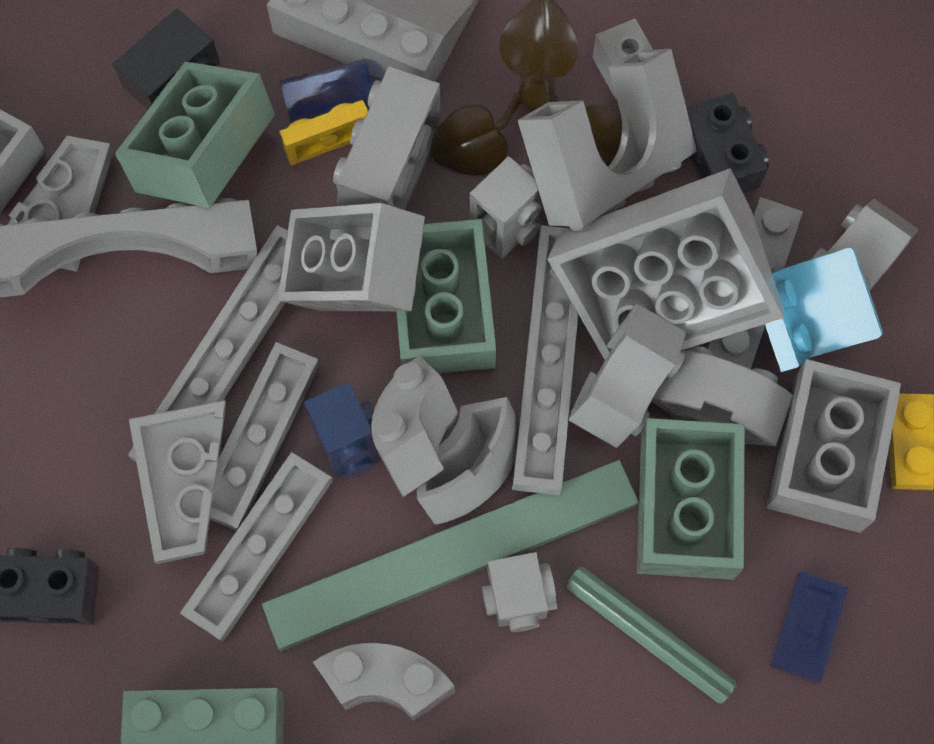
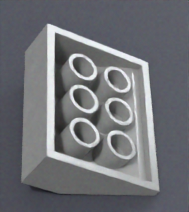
M270 0L267 4L273 34L380 79H383L388 66L435 82L479 0Z
M731 168L596 218L590 225L581 230L572 231L569 228L561 231L547 259L604 360L607 359L612 351L606 345L637 304L686 332L681 350L782 319L785 315L751 208Z

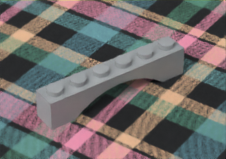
M222 198L216 200L210 208L197 205L192 206L188 203H175L169 205L166 209L146 211L142 208H128L118 214L98 215L87 212L77 214L70 219L51 220L39 217L30 219L23 224H0V297L24 295L41 279L60 267L90 255L110 251L144 250L168 254L191 262L209 273L249 269L257 257L249 200L237 201L233 198Z

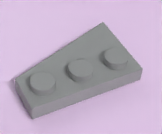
M66 136L36 177L38 183L23 204L18 202L9 214L11 220L7 225L23 224L30 219L39 217L61 220L73 218L80 213H95L114 153L110 143ZM81 259L60 267V269L77 272Z
M225 400L129 419L154 562L156 564L198 556L206 552L226 410Z

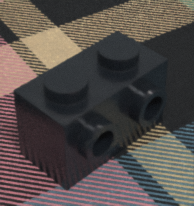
M734 92L687 106L686 109L697 152L692 154L690 158L699 179L731 168L743 193L760 188L769 168L768 155L764 146L756 143L751 132L752 121L750 114L745 106L740 107Z
M7 549L6 556L0 555V622L94 625L100 567L89 558H85V552L78 550L61 549L56 550L55 557L37 556V551L31 549Z

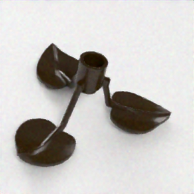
M531 0L510 19L503 29L499 42L501 58L510 70L520 75L519 91L513 94V100L500 121L494 124L491 112L481 105H469L455 110L444 119L432 138L430 155L436 162L467 175L490 173L506 157L508 149L507 140L499 131L507 126L519 104L524 103L530 108L538 109L548 102H559V97L554 94L555 77L566 75L574 66L578 55V42L568 17L553 0ZM601 104L585 106L598 153L608 167L619 150L622 137V118L620 114L608 106Z

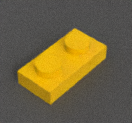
M361 100L353 104H339L332 108L329 113L313 119H299L291 123L288 128L280 130L282 144L290 165H295L350 144L355 123L359 118L364 120L368 113L364 101Z
M899 394L889 445L891 489L934 490V394Z

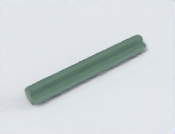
M580 566L569 578L566 587L571 593L717 703H723L730 697L737 684L732 677L588 569Z

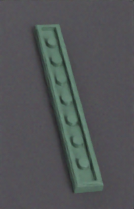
M620 460L563 482L560 496L542 493L533 494L262 603L278 650L281 652L488 567V561L517 556L637 507L639 501Z

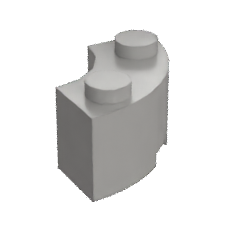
M874 198L864 208L857 203L841 224L846 229L845 233L828 252L821 247L812 259L848 247L855 248L870 291L883 274L885 275L919 229Z
M637 304L606 345L612 349L611 353L597 375L590 372L568 420L616 448L630 434L637 436L645 427V422L650 416L647 408L656 391L666 377L672 378L677 373L683 363L685 354L680 351L686 332Z
M701 346L681 350L680 352L685 354L681 367L672 378L666 377L651 401L675 420L745 424L744 444L776 446L793 398L790 392L777 384L778 377L763 369L750 370L736 363L715 357L712 351Z
M420 355L411 362L401 365L395 371L394 377L378 399L371 424L372 437L376 449L403 497L444 470L438 458L439 444L446 431L459 418V413L443 378Z
M507 397L460 406L458 423L450 436L439 445L438 458L444 470L417 487V500L435 525L457 519L479 507L500 488L515 464L519 419Z
M361 643L349 645L329 652L313 661L345 710L363 702H385L401 708L416 722L455 693V686L437 666L413 651L390 644Z

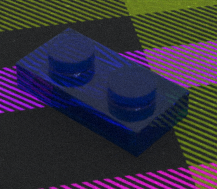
M365 59L280 81L291 123L299 119H313L329 113L332 108L343 103L353 104L363 100L366 108L369 107L368 97L372 88V82Z
M803 571L797 574L769 665L770 667L814 683L821 682L848 587Z

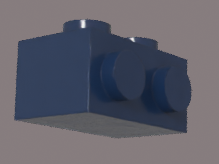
M349 381L304 401L313 429L336 478L344 474L347 477L360 475L373 466L372 461L379 459L372 437L371 424L374 412L368 401L359 404Z

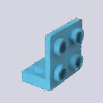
M848 247L772 272L785 315L784 318L767 323L765 326L781 372L797 368L806 359L877 339L883 334L855 248Z

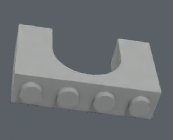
M671 48L636 51L608 67L622 118L621 143L614 160L608 167L598 153L584 101L548 102L518 120L549 226H569L572 231L581 230L606 211L615 210L625 205L626 198L633 193L652 187L654 180L662 174L679 169L682 166L681 162L697 152Z

